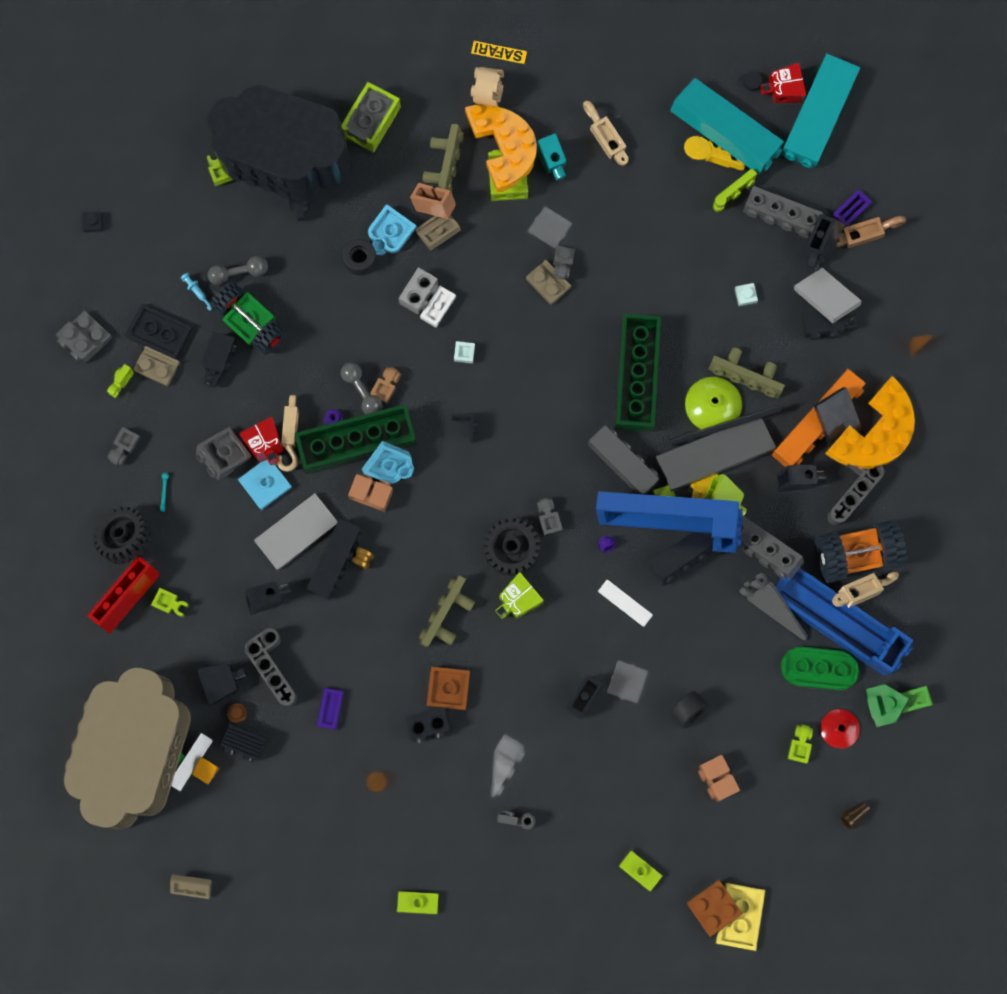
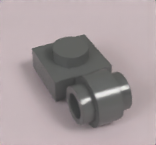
M556 246L553 276H557V279H568L575 249Z
M122 427L113 442L118 448L116 450L112 449L108 455L110 462L117 466H122L127 459L124 451L131 454L140 436Z
M552 498L540 499L537 502L539 513L543 512L545 514L539 516L544 536L563 531L558 511L551 513V510L555 509Z
M503 811L502 815L498 814V823L521 826L526 830L533 828L535 825V818L529 813L523 814L521 818L514 817L515 813ZM525 818L531 819L530 825L524 824Z

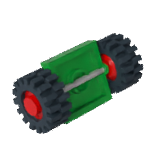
M233 281L221 287L220 291L216 292V296H213L210 302V306L221 317H224L222 320L249 345H253L263 355L273 351L282 342V338L286 336L287 330L274 320L276 317L249 292L244 293Z

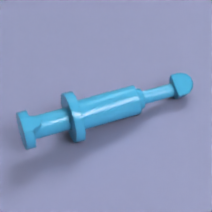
M185 273L181 279L189 285L187 289L189 291L192 290L200 301L202 300L206 303L207 309L212 311L213 308L206 299V295L198 287V281L193 282L189 277L190 274Z

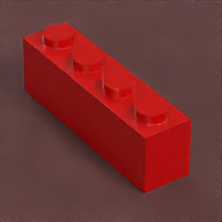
M137 556L138 559L130 564L87 615L109 634H111L161 575L140 556Z

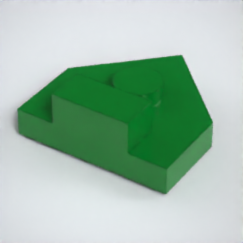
M887 684L866 689L868 695L867 702L876 727L896 723L910 700L909 697Z

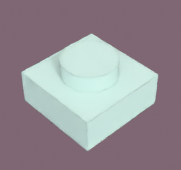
M754 283L735 287L739 306L758 302Z
M456 341L454 362L473 364L475 343Z

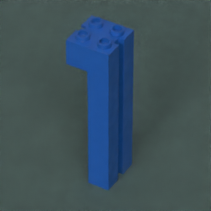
M598 491L596 512L599 525L712 533L714 538L713 551L736 553L737 546H741L743 509H739V501Z
M801 568L790 581L784 577V579L780 578L775 584L776 589L795 616L883 676L893 672L896 673L902 665V662H900L901 658L907 656L913 648L911 646L913 639L895 627L887 628L854 605L850 608L846 604L840 607L835 606L832 599L838 593Z

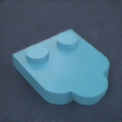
M386 204L368 229V235L372 240L371 244L374 246L376 255L398 252L417 226Z
M382 441L363 466L362 471L366 475L393 484L401 478H409L413 474L414 466L408 451Z

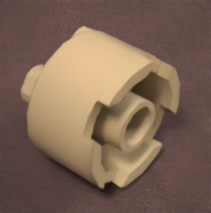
M476 67L474 73L476 83L471 87L473 102L480 105L498 107L497 102L500 103L503 92V85L500 81V77H504L503 70Z

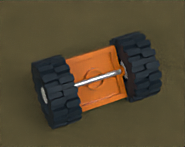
M895 519L875 523L871 529L842 535L837 534V532L816 535V557L824 581L829 583L847 579L849 573L882 567L885 571L905 567L907 563V550L905 549L904 536L901 533L898 522Z

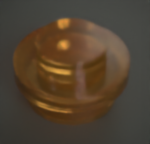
M373 772L367 778V786L373 792H380L386 786V778L380 772Z

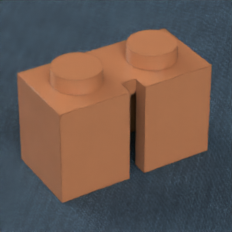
M421 183L417 184L410 196L416 211L446 219L450 217L456 206L450 190L438 187L434 190L433 186Z
M356 474L348 494L349 499L385 512L393 493V488L390 487L391 484L383 480L375 482L372 480L373 477L366 474L361 476Z
M722 755L699 766V776L703 782H707L709 786L707 791L712 800L715 799L718 802L740 791L734 777L729 774L730 770Z

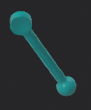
M168 473L162 474L163 488L162 500L160 505L161 512H165L167 479L169 478Z

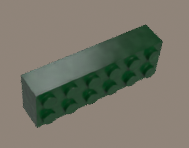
M623 314L615 429L644 432H653L661 316Z
M406 404L294 433L306 474L369 458L382 441L401 449L417 445Z

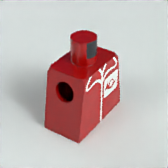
M799 63L771 72L769 83H764L760 86L762 95L772 94L774 103H803L806 97Z
M272 417L239 433L245 445L259 462L267 460L270 465H275L280 461L277 454L283 452L284 449L277 426Z

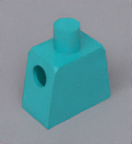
M556 133L538 140L537 153L546 173L553 172L556 181L565 178L566 174L563 167L566 164V158Z

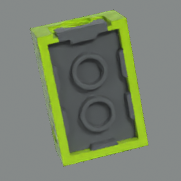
M367 82L341 125L345 138L374 153L401 108L400 98Z

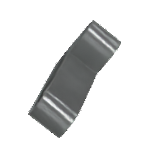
M849 465L859 477L828 513L827 518L830 524L839 526L851 515L883 477L884 468L882 465L871 468L876 470L878 477L871 476V469H860L857 466ZM858 484H864L866 491H860ZM847 497L854 501L853 506L846 503ZM841 509L844 510V512L840 515V517H839L838 519H836V518H835L836 514H837Z
M268 628L246 643L245 652L278 702L285 707H291L297 701L296 693L268 653L280 644L281 637L276 630ZM271 633L275 634V641L268 643L266 641L267 636ZM255 644L259 645V652L256 654H251V646ZM265 660L270 661L269 669L262 670L261 663ZM279 676L281 678L280 685L272 686V679ZM284 689L288 695L291 694L289 702L283 701L285 697L280 690Z

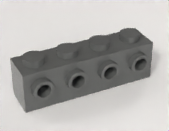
M753 186L743 210L749 217H758L767 224H776L781 226L783 230L794 231L804 238H810L819 215L823 214V212Z
M604 426L589 440L588 446L636 494L646 495L658 483V473L653 468H648L644 464V459L638 454L635 455L631 451L630 445L626 441L622 442L617 437L618 434L613 428L610 427L608 429Z
M742 515L743 525L741 528L740 547L743 548V551L748 556L758 558L759 563L764 567H771L775 570L774 573L782 579L785 577L790 581L804 564L803 556Z

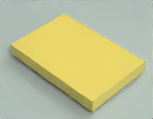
M725 883L726 890L743 914L717 932L716 943L756 951L765 890Z

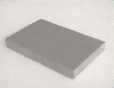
M823 268L794 287V290L832 323L861 305V300Z

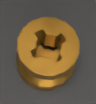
M357 547V554L352 558L351 562L368 570L369 562L375 555Z

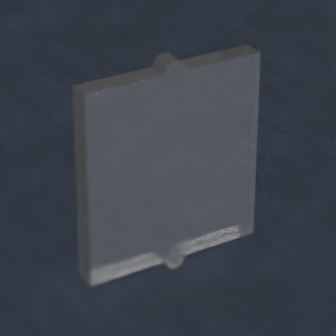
M544 207L538 217H535V221L528 232L555 249L562 238H565V234L572 223Z
M617 661L607 693L620 697V700L625 699L638 703L648 671L635 667V664L630 665Z

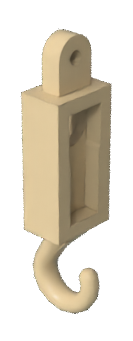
M590 101L583 102L584 110L589 117H592L594 122L590 130L609 159L614 157L620 166H625L628 162V156L625 153V143L607 116L600 119L594 105ZM615 141L618 148L611 150L608 143Z
M290 395L289 406H285L282 445L289 452L292 463L285 466L282 463L281 455L278 456L280 461L277 463L278 467L286 472L292 471L298 465V457L294 450L297 442L294 433L298 431L299 420L296 395Z
M897 571L891 572L886 578L879 580L873 573L849 583L838 591L839 593L833 597L832 602L837 607L846 604L848 608L879 595L884 590L883 586L893 583L898 578L899 573ZM856 590L858 597L854 598L850 591Z

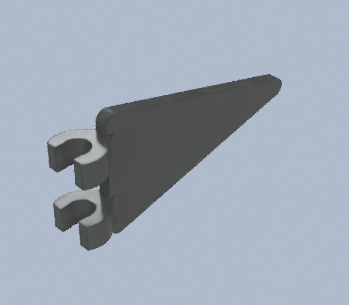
M760 572L755 576V580H748L744 583V587L740 588L739 591L743 596H747L748 601L800 639H807V634L775 585L772 582L768 583L764 573Z

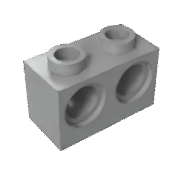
M418 268L400 295L399 304L419 315L428 305L430 296L434 295L439 288L438 279ZM425 281L430 283L426 288L420 286ZM413 297L420 298V301L417 303H412L410 300Z

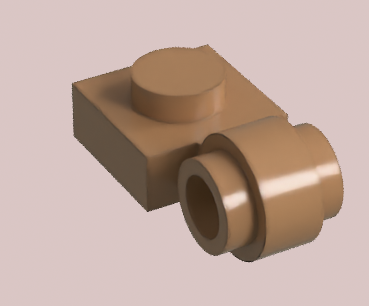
M387 367L383 373L385 380L378 378L370 395L379 397L386 404H388L396 389L391 383H397L401 377L399 370L394 367Z

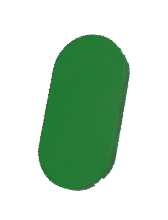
M795 647L783 656L781 672L783 677L795 686L845 690L857 681L859 665L849 653L844 651Z

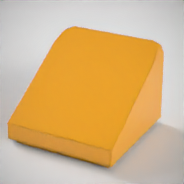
M201 757L192 775L209 785L219 767Z

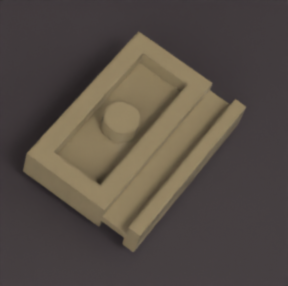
M451 215L448 219L434 216L415 229L416 234L419 235L430 251L461 231L460 226Z
M545 260L526 276V280L552 305L571 288V285L565 279H557V276H553L554 267Z
M145 346L133 371L168 387L180 362Z

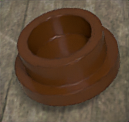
M236 703L228 708L227 716L231 722L241 723L247 717V710L242 704Z

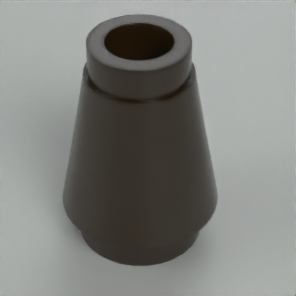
M862 802L843 812L841 821L850 830L857 828L871 810L865 802Z

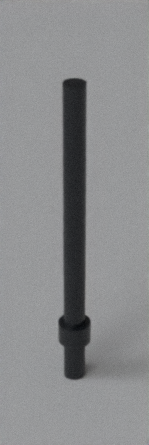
M776 405L695 432H685L682 436L670 439L672 447L685 442L688 444L694 442L695 439L782 412L781 407Z

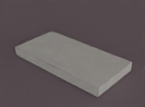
M314 493L254 541L277 571H279L337 525V520Z

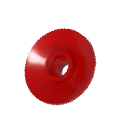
M836 709L824 716L820 731L827 744L834 748L843 749L856 742L859 737L860 726L857 718L851 712ZM839 725L845 727L844 732L838 730Z

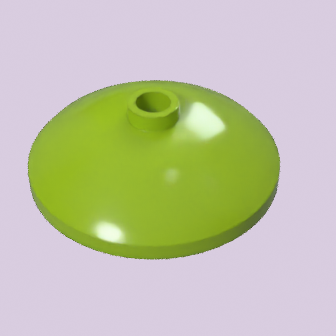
M706 377L697 381L689 389L685 399V410L690 421L697 428L704 429L739 418L742 410V400L739 391L731 382L720 377ZM712 399H717L718 404L712 403Z

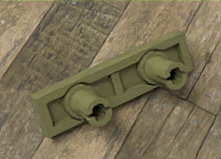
M451 124L450 134L447 139L431 138L430 147L432 149L446 150L440 173L424 171L423 174L424 183L438 184V188L450 190L451 193L453 189L452 177L456 175L455 163L460 157L459 145L463 142L464 133L459 125Z
M738 348L731 349L727 361L717 356L713 357L708 370L714 374L730 378L735 383H742L751 390L761 391L768 397L779 398L785 385L772 380L777 368L775 364L768 362L762 375L737 365L742 351Z
M459 575L456 579L452 578L447 588L450 590L447 595H442L438 602V605H440L438 611H433L428 620L430 622L428 629L424 628L419 636V639H421L420 645L428 647L435 637L450 645L454 641L456 635L441 627L443 619L452 604L456 603L470 611L475 603L474 600L460 593V589L466 580Z

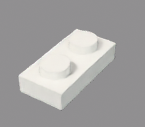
M439 286L422 312L420 319L437 328L455 300L456 295Z

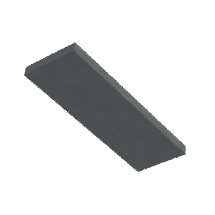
M762 418L711 434L656 456V461L672 492L776 450V446Z

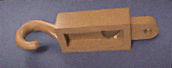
M897 216L881 223L880 218L877 217L845 227L836 247L847 244L849 249L884 238L885 229L903 225L906 223V218L904 216ZM859 232L860 238L852 240L849 233Z

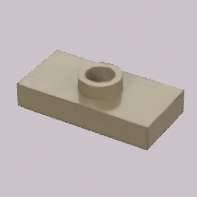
M172 874L170 879L171 894L210 899L212 880Z

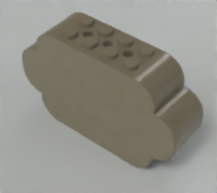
M132 668L121 675L118 683L106 681L98 684L85 702L84 715L78 724L77 738L72 743L71 757L65 765L64 785L72 797L81 800L80 811L88 823L99 827L122 830L130 827L137 820L138 815L153 816L164 808L191 722L188 707L174 699V686L168 678L150 670Z

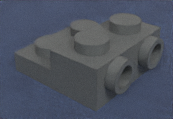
M85 310L72 323L68 322L56 334L59 338L57 342L64 349L68 347L72 351L70 354L77 361L81 359L84 363L89 361L112 338Z
M230 427L201 442L196 449L198 461L204 462L208 467V474L212 478L216 477L217 480L234 472L236 467L251 459V455Z

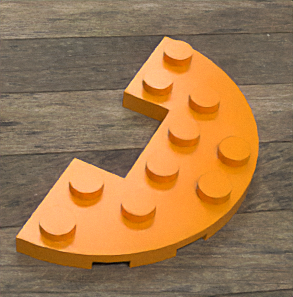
M486 105L465 107V113L475 138L493 134L502 154V157L486 161V166L497 193L514 187L519 183L520 179L530 173L534 166L537 144L531 127L519 115L501 107Z
M893 376L868 403L883 415L868 434L863 437L849 425L825 454L844 465L849 464L860 469H871L892 462L906 449L914 432V411L906 391Z

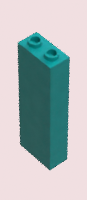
M826 53L781 155L790 161L795 160L801 163L806 168H816L860 67Z
M696 78L690 82L673 102L670 110L672 113L733 157L743 162L747 167L753 168L758 175L763 169L767 171L773 162L772 159H777L783 151L781 149L783 140Z

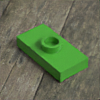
M927 686L902 693L910 698L902 713L933 705Z

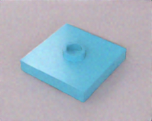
M267 460L259 463L238 479L260 510H263L292 488L275 465H270Z

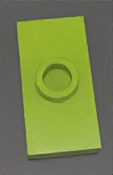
M632 851L628 853L619 865L622 870L650 892L662 877L660 873Z
M399 891L397 912L437 914L439 894Z

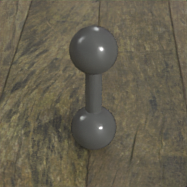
M256 255L248 260L247 265L227 269L223 265H214L208 271V279L213 285L221 286L228 281L229 276L249 272L252 276L259 277L266 273L268 264L265 258Z
M354 362L344 364L340 372L341 377L345 382L353 383L363 398L361 405L363 412L369 414L382 410L383 403L381 399L375 395H369L360 380L362 376L360 366Z

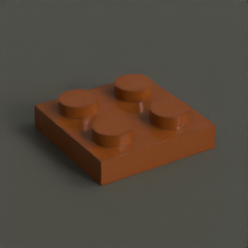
M431 667L427 706L466 710L470 671Z
M720 880L687 902V905L709 937H712L743 914Z

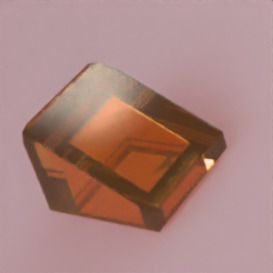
M932 335L914 337L910 341L909 346L912 356L931 340Z

